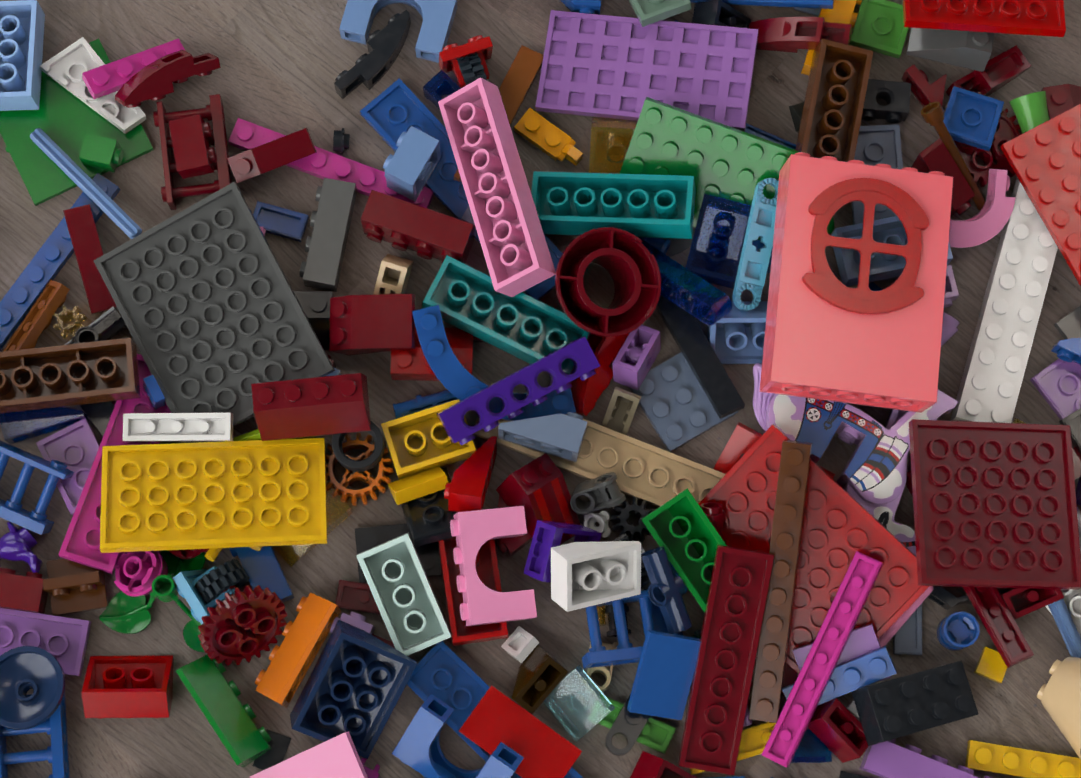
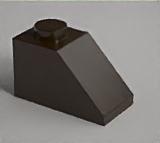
M537 645L519 667L511 698L533 714L568 671L555 658Z

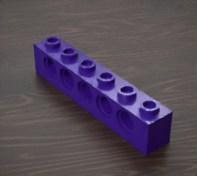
M580 337L437 413L452 443L459 441L460 445H463L475 438L473 433L481 429L488 432L499 426L498 420L508 416L509 419H512L524 412L522 407L530 403L534 407L548 399L546 394L556 390L557 394L572 387L570 382L580 377L581 381L593 376L596 374L594 369L599 367L600 364L586 337ZM567 358L572 360L575 366L571 374H565L561 368L562 362ZM542 371L547 372L551 378L549 385L546 387H541L537 382V377ZM518 384L523 385L527 391L525 398L522 400H517L513 396V389ZM494 397L501 399L503 404L502 409L498 413L491 412L488 406L489 401ZM469 410H474L478 414V422L473 426L467 425L464 421V415Z

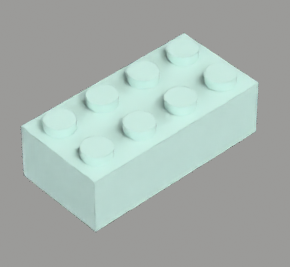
M409 532L356 555L396 650L408 656L452 636Z

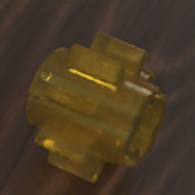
M64 305L63 311L59 314L54 313L58 323L54 324L53 328L56 331L62 329L61 336L66 339L68 334L74 337L76 331L84 327L83 321H86L87 317L85 314L78 315L80 309L77 306L70 310ZM73 319L75 320V323H74V324H70V323H69L68 325L65 324L67 320H68V321H72Z

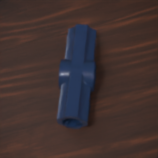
M657 547L642 553L641 558L651 585L648 587V595L652 603L660 607L669 634H676L692 627V623L682 598L685 593V585L683 580L673 573L664 547Z

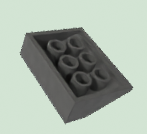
M911 28L906 55L984 72L992 53L994 33Z

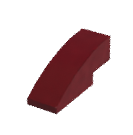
M1016 45L990 59L984 72L974 70L953 82L946 93L950 97L953 86L989 96L1028 70L1031 65Z

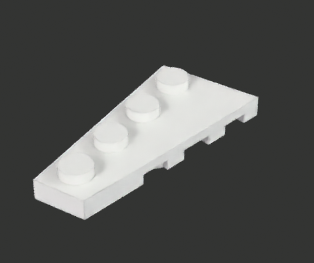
M84 37L40 65L41 71L126 134L147 119L139 106L127 108L117 102L115 95L118 91L93 99L82 79V73L105 64Z

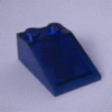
M704 194L683 273L684 277L696 280L701 279L704 282L734 289L751 205Z

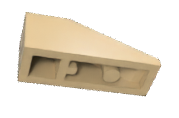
M387 254L381 261L373 295L405 294L413 261Z

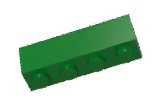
M687 488L641 520L660 547H664L668 560L705 613L717 545H727Z
M207 654L176 670V673L237 766L246 767L271 749L268 742L272 738L264 726L258 728L253 719L257 716L248 703L243 705L238 696L242 693L233 680L228 682L223 673L227 670L222 662L218 664L215 659L211 660Z

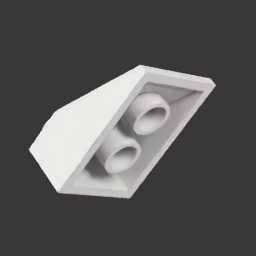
M573 542L551 547V599L565 611L569 612L641 594V542Z

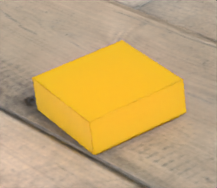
M985 646L974 673L1000 684L1003 681L1007 666L998 651Z

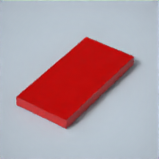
M492 685L459 730L461 734L490 755L502 742L523 756L524 759L515 771L522 778H564L582 753L579 748Z

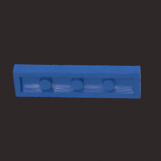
M881 647L837 665L818 705L897 674L887 647ZM795 683L782 688L786 700Z

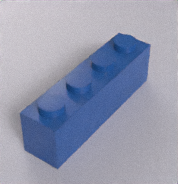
M263 546L260 551H255L249 547L229 548L233 557H239L242 567L250 578L249 582L253 590L257 585H260L262 590L268 587L272 593L275 592L283 603L294 598L272 546Z

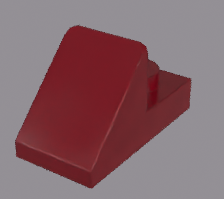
M915 65L906 69L901 79L903 82L911 83V92L923 108L932 102H940L942 106L947 75L945 74L932 84H929L925 72L921 69L918 70Z

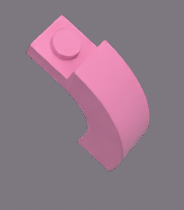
M989 169L987 197L985 205L978 214L966 220H950V247L967 248L980 245L992 239L1003 229L1012 214L1016 198L1005 196L1006 191L1010 187V177L1007 175L1008 170Z

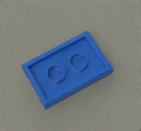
M647 630L627 706L629 712L682 720L695 672L701 642L699 638Z

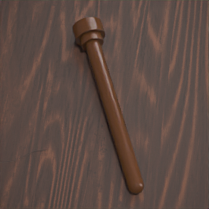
M932 102L922 108L920 113L926 123L934 126L940 139L945 144L974 192L973 201L980 211L985 205V199L943 121L945 112L940 102Z

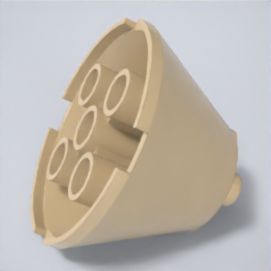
M1067 657L1063 661L1057 659L1053 663L1049 674L1052 676L1047 684L1042 685L1038 691L1037 698L1041 700L1042 705L1081 760V658Z

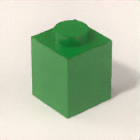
M86 133L79 159L84 166L115 173L116 166L122 162L123 150L116 139Z

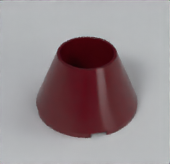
M612 227L592 229L575 238L566 247L559 259L555 276L559 302L571 321L584 331L603 337H614L630 333L650 318L657 306L661 292V276L654 255H651L648 249L641 243L643 241L632 233ZM590 262L604 267L613 279L615 293L607 309L594 304L585 292L583 277Z

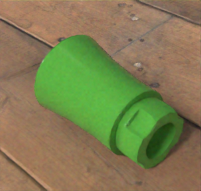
M1046 91L1030 93L1009 102L1016 115L1022 134L1049 120Z

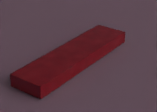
M90 204L63 210L91 314L107 311L112 306L116 309L117 306L94 263V260L103 256V251Z

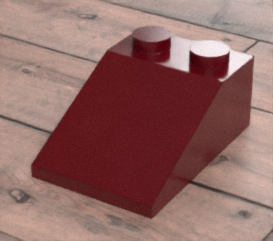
M415 294L348 295L330 298V351L351 356L414 349L415 323L412 311L415 310Z

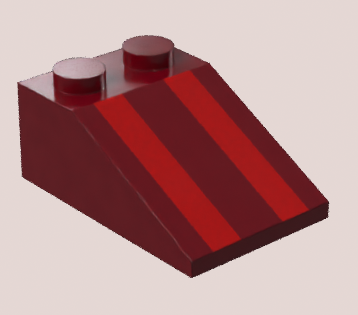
M547 453L511 473L496 489L509 507L524 506L526 528L532 538L537 520L581 525L577 513L571 508V496L564 476ZM563 533L560 545L575 535Z

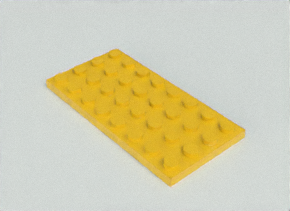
M324 438L102 446L101 553L327 544Z

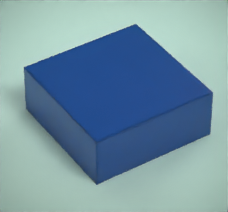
M154 375L144 378L143 387L155 410L165 406V397Z

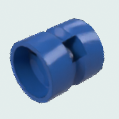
M964 611L955 612L945 617L937 627V638L940 644L952 651L961 650L974 644L980 633L979 623L976 618Z

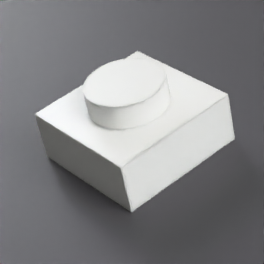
M518 626L501 647L522 663L540 642Z

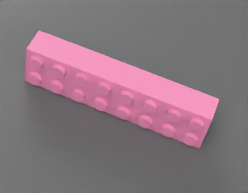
M480 77L442 99L438 104L494 290L514 297L556 275V271L498 86Z

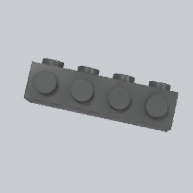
M324 178L323 185H318L316 201L319 202L318 209L312 212L310 226L314 227L312 236H307L305 252H308L307 261H302L300 268V277L303 278V282L307 287L337 292L357 195L356 183Z

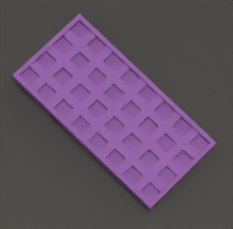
M551 10L535 106L536 111L638 121L646 97L745 132L759 34L758 29L663 20L642 27L638 18Z

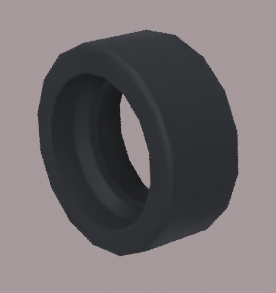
M372 421L371 431L368 432L375 441V447L372 454L364 460L355 461L344 454L342 442L348 433L333 435L332 450L337 461L344 468L353 472H364L374 468L381 461L385 452V441L380 428Z

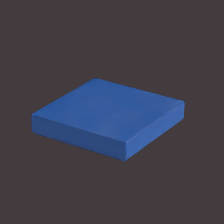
M953 86L943 120L952 139L989 151L1004 101Z

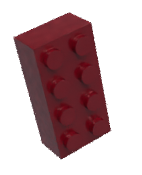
M371 190L361 216L363 231L368 239L381 243L382 240L392 243V247L401 251H406L407 249L415 251L419 257L431 260L433 257L441 260V263H443L448 255L465 264L474 242L473 224L375 190Z

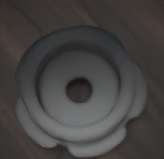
M342 128V131L334 130L333 151L341 152V154H343L344 149L349 150L350 134H346L344 128Z

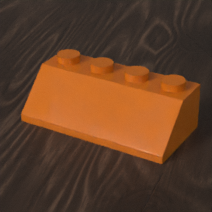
M311 592L308 597L303 596L296 608V611L299 612L294 622L290 620L282 633L285 636L280 646L275 645L268 658L271 660L269 667L266 671L264 669L260 671L254 683L257 685L255 691L285 708H288L326 640L333 621L341 613L338 605Z

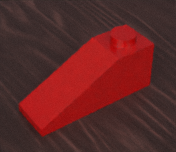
M491 436L454 471L451 483H446L444 498L448 499L449 511L483 510L497 456V436Z

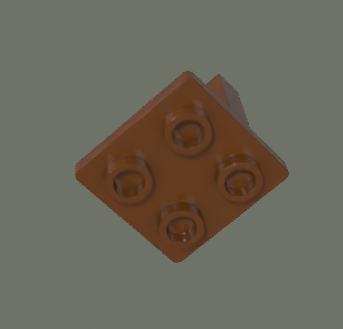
M65 558L46 562L48 579H43L44 591L50 594L53 615L101 609L108 606L104 571Z

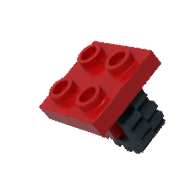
M478 35L468 39L466 44L458 46L457 43L443 47V51L439 52L441 73L453 71L459 88L465 87L480 77L485 80L490 79L485 60L490 59L492 56L493 45L490 36L483 38L482 35Z

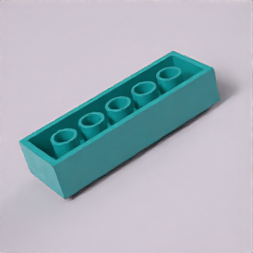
M533 171L531 194L544 234L581 235L592 229L612 227L625 230L636 237L692 239L696 196L694 176Z
M448 255L444 259L421 307L439 305L442 321L529 364L580 337H586L587 339L590 334L573 323L565 313L522 292L514 297L496 292L490 276ZM567 358L562 362L561 368L565 374H570L574 363Z

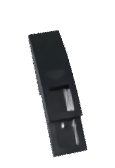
M407 10L392 16L388 21V25L381 31L379 29L374 31L367 42L369 54L361 55L355 62L356 65L349 71H342L336 77V82H334L335 90L342 99L362 83L370 90L391 68L408 36L411 20L410 13Z

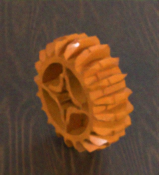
M360 432L356 433V440H352L349 433L345 436L347 442L342 443L344 453L353 449L366 450L365 453L362 452L361 455L355 458L345 454L348 458L358 461L364 460L372 454L375 442L371 445V435L368 434L364 441H362ZM332 445L327 446L332 455L325 454V461L329 462L325 464V472H328L326 473V481H330L326 484V491L335 488L331 495L334 499L343 494L341 497L342 504H346L349 497H351L352 506H357L358 498L362 499L363 505H367V496L371 495L372 499L376 501L378 500L375 493L376 490L382 494L386 492L381 483H391V479L385 475H390L394 472L393 468L385 467L393 462L391 457L383 458L389 452L386 447L379 462V471L376 479L368 471H364V475L358 472L350 475L353 471L346 469L345 474L342 476V481L338 483L335 478L337 459L332 450ZM356 481H363L369 484L366 488L359 490L347 489L348 486H351Z

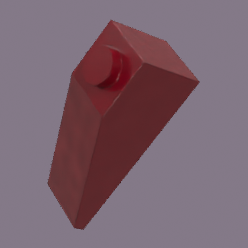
M304 128L229 157L227 160L236 182L239 183L317 153L308 129Z

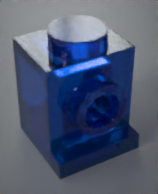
M441 70L423 86L424 97L429 99L440 110L438 102L442 100L441 97L443 95H451L461 88Z

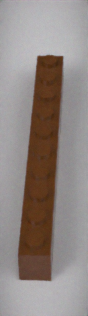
M784 440L782 443L769 553L774 555L757 649L749 719L776 723L780 714L813 444L809 442Z

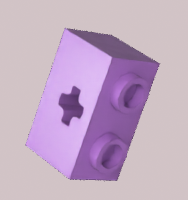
M640 325L636 330L629 333L612 363L614 382L635 390L640 388L661 350L660 331Z

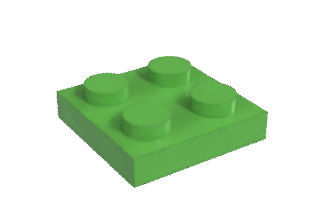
M862 0L851 35L850 45L899 59L909 28L904 27L903 5L888 0Z

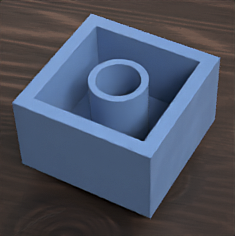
M411 126L407 133L402 132L396 144L398 149L394 155L390 154L387 157L383 168L385 169L384 176L387 187L415 202L439 162L441 153L439 140Z

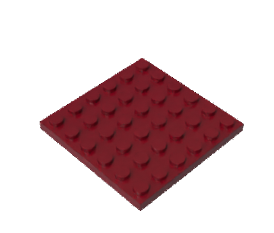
M912 419L909 422L918 586L1081 589V554L1070 425Z

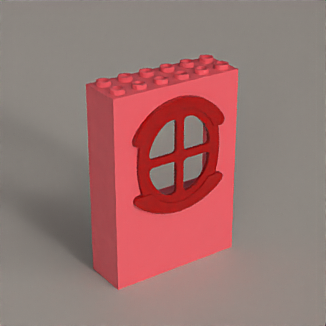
M803 152L791 154L779 173L760 392L922 413L937 402L953 177L945 176V173L940 171L922 173L918 172V169L911 167L893 169L888 164L872 166L865 165L860 160L843 162L837 161V158L832 156L814 158L810 157V154ZM853 201H860L864 204L861 239L836 237L827 233V227L831 218L841 207ZM875 205H885L897 215L907 235L908 241L906 245L874 241ZM831 246L859 251L860 265L857 288L845 286L833 274L826 259V247ZM883 253L903 256L906 264L899 278L886 289L881 291L870 290L871 254Z

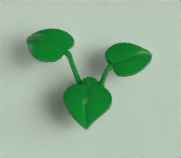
M167 550L161 551L160 554L168 566V575H159L153 580V592L150 593L149 602L147 603L145 595L133 597L121 591L112 598L107 608L99 616V619L107 627L116 632L136 634L150 625L152 618L147 609L153 606L157 597L163 602L175 601L192 619L183 629L184 641L194 651L205 653L198 638V635L201 634L198 626L201 623L192 616L191 611L178 598L177 585L173 581V577L180 572L201 570L205 564V552L191 559H181Z

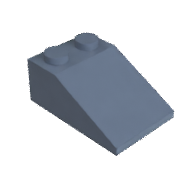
M568 412L567 415L554 414L504 422L499 424L498 439L577 462L586 433L587 421H584L583 416Z

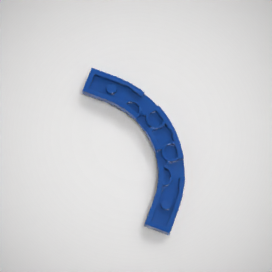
M439 305L412 311L423 354L435 376L449 392L462 401L489 386L470 374L456 358L445 333ZM571 388L558 394L554 390L546 394L548 398L546 401L534 407L530 403L522 407L524 411L522 414L512 419H509L508 416L501 419L517 421L576 412ZM513 392V396L517 400L524 399L527 394ZM494 397L489 401L488 406L491 412L498 413L502 409L503 404L501 399Z

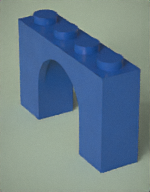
M433 694L421 705L392 752L402 763L412 767L422 774L424 778H511L524 759L523 756L500 742L482 768L464 770L450 763L441 751L439 737L454 709Z

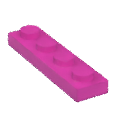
M178 38L83 72L82 79L93 99H97L119 91L132 76L152 62L182 49L185 51Z

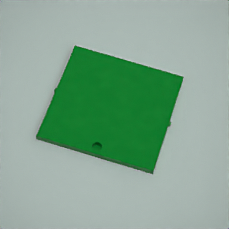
M99 38L88 43L105 65L111 63ZM43 71L41 73L39 110L0 111V134L7 146L5 150L10 153L35 206L77 187L30 139V134L36 128H41L91 179L97 173L102 175L108 171L84 166L79 159L86 133L118 141L123 150V159L116 168L154 150L141 123L126 134Z

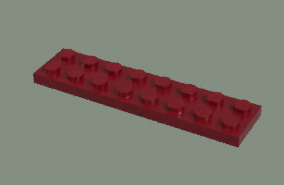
M717 545L701 642L678 765L680 767L728 775L735 774L773 565V554Z

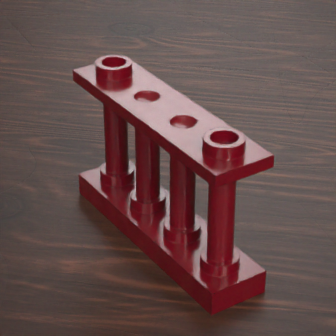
M220 94L209 95L210 105H206V108L166 113V109L162 101L157 102V111H153L155 127H159L165 178V186L161 187L162 200L167 202L171 210H176L175 198L213 194L232 183L231 168L227 160L229 158L224 105ZM200 114L203 119L212 120V138L208 139L211 146L215 145L217 163H213L214 171L218 170L219 180H214V183L174 188L173 173L178 172L176 162L171 163L170 148H173L171 137L168 135L167 123H169L168 121Z

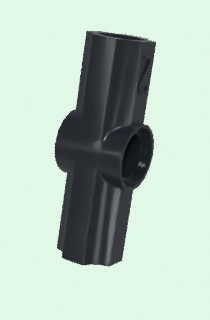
M112 306L90 325L79 328L75 336L64 345L83 343L84 339L88 336H94V342L111 340L125 329L127 325L122 316Z

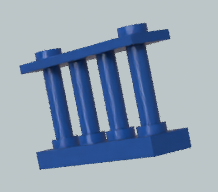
M0 440V481L10 457L24 462L11 498L7 499V501L0 499V517L40 535L51 532L54 522L46 519L47 515L45 513L59 478L63 480L71 478L74 472L66 469L67 465L57 460L47 461ZM36 467L49 473V476L35 510L30 512L22 508L21 501L33 470Z
M642 590L639 595L585 607L591 648L582 657L583 669L639 662L643 646L633 647V644L629 642L623 603L639 602L644 635L646 637L647 630L655 631L648 590ZM596 606H613L619 644L616 646V649L606 650V647L602 646ZM678 632L675 635L683 636V632Z
M65 691L57 710L40 725L24 730L9 729L0 725V778H8L7 764L37 761L52 763L53 774H50L48 778H70ZM47 732V735H51V746H48L47 749L7 753L6 736Z

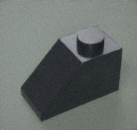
M710 0L695 3L691 23L749 28L751 19L721 0Z

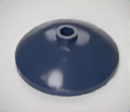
M34 646L16 647L3 653L0 656V725L9 729L24 730L45 722L57 710L64 695L65 676L60 663L46 650ZM33 689V694L27 697V692Z

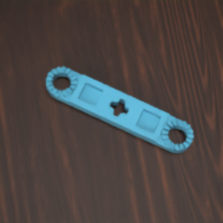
M766 178L759 181L754 191L732 295L734 305L744 311L755 309L759 305L765 284L774 238L779 180L775 178ZM766 184L772 185L775 189V196L772 199L764 197L762 190ZM760 237V242L764 244V248L758 249L757 252L756 246L752 245V241ZM745 289L750 290L753 294V300L749 305L744 304L740 300L741 292Z

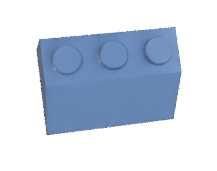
M733 301L708 302V342L721 364H762L768 301H760L755 309L748 311L738 309ZM741 301V302H743V303L746 304V305H749L752 301Z

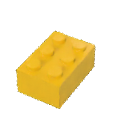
M459 399L381 424L398 479L437 466L443 467L468 459L476 451L473 440L463 445H460L459 441L452 443L437 413L460 402Z

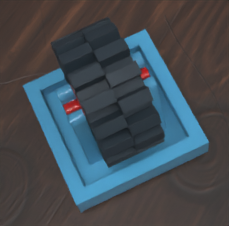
M238 559L229 560L224 565L221 564L217 567L213 566L209 570L183 571L173 577L177 585V592L186 599L191 607L192 616L201 625L204 624L201 619L202 616H210L207 608H216V599L224 601L226 592L231 596L234 595L235 588H242L250 579Z

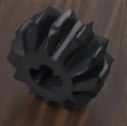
M633 497L632 505L625 499L622 502L624 509L618 505L613 508L619 515L610 516V521L618 522V524L612 527V531L622 530L619 536L625 533L629 535L630 541H634L635 535H637L638 540L643 542L645 540L643 532L650 536L651 533L641 519L654 511V509L644 510L648 504L646 500L639 506L637 505V497ZM634 514V518L636 515L640 518L637 526H632L633 523L631 525L627 523L629 515Z

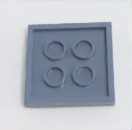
M682 352L649 370L638 390L630 388L632 393L641 396L639 405L670 453L739 412L736 411L724 418H719Z

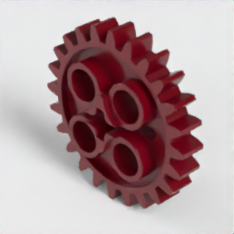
M1007 108L1001 112L989 151L954 141L975 182L979 180L981 187L988 183L989 169L1008 170L1007 175L1010 178L1015 175L1005 155L998 151V146L1021 135L1018 132L1020 129L1019 124L1014 125L1013 123L1016 115L1008 118ZM975 157H980L984 162V166L978 165Z
M247 585L244 592H241L237 587L235 588L234 595L231 596L229 593H225L224 601L216 599V608H207L210 616H202L201 619L204 624L198 626L201 632L198 638L205 653L208 654L211 660L215 658L218 664L224 660L225 664L229 666L234 660L237 665H240L244 658L250 663L251 656L255 655L260 658L261 650L269 652L270 648L268 645L270 643H278L275 636L282 635L283 630L281 627L287 625L284 619L287 616L284 610L285 605L275 592L272 593L268 587L262 590L260 585H257L252 591L250 586Z

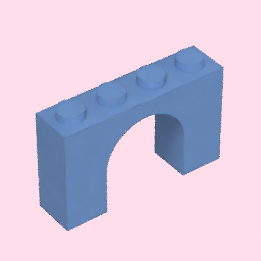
M457 0L347 1L339 28L341 39L366 45L376 14L389 4L403 3L415 8L423 19L415 47L416 57L439 63V52H442V48L447 46L457 10Z

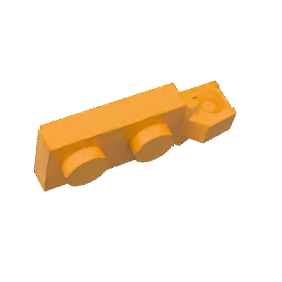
M531 108L526 111L514 126L515 132L555 161L558 159L562 162L565 158L577 166L583 158V153L574 147L576 142L572 137Z

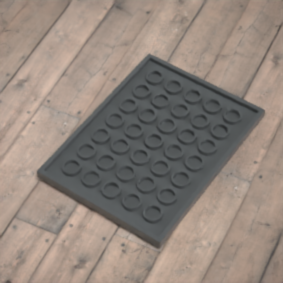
M235 182L94 260L151 374L154 375L171 413H233V427L255 416L251 384L324 377L335 371ZM186 441V443L208 442V441Z

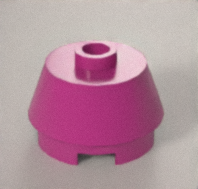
M159 551L120 552L114 567L116 577L114 583L123 593L133 597L150 594L153 592V580L159 575H168L167 563Z

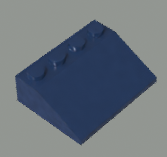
M338 620L290 714L292 729L323 742L349 731L358 755L368 759L417 665V661L368 632Z

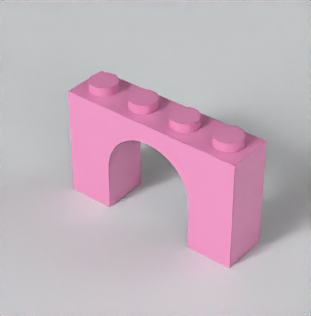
M524 506L465 511L453 515L454 520L450 521L452 537L456 536L457 547L453 549L455 564H459L460 575L457 576L458 592L463 594V603L460 604V616L462 621L466 620V626L536 618L534 589L513 592L491 590L479 579L475 566L477 553L486 541L527 534Z

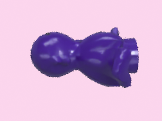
M8 522L7 526L10 532L0 538V560L25 561L33 573H38L43 562L31 549L38 542L28 529L22 527L19 530L12 522Z

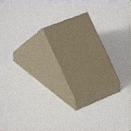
M615 387L601 426L627 435L641 396Z

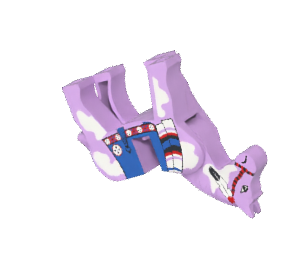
M756 363L753 366V409L756 419L763 429V433L774 424L790 440L813 443L811 459L815 463L823 455L835 432L839 434L838 438L850 445L855 443L857 447L836 482L916 555L915 531L911 527L899 524L894 520V515L907 479V456L910 450L909 422L912 419L937 420L943 415L949 414L955 408L958 401L938 390L937 402L922 413L891 409L885 425L882 426L863 411L847 403L760 392L762 364Z

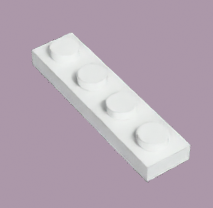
M233 413L123 414V441H233Z

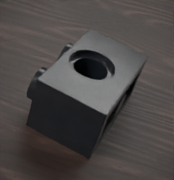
M868 79L861 120L885 119L886 122L893 124L905 121L910 109L911 83ZM882 98L888 105L880 106L876 99Z

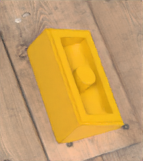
M437 466L388 483V487L396 504L400 505L445 489L448 480L445 472Z

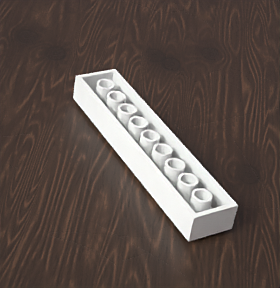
M1018 177L1016 178L1011 196L1016 197L1015 205L1008 222L1002 229L956 398L958 403L953 409L950 421L1012 422L1058 249Z

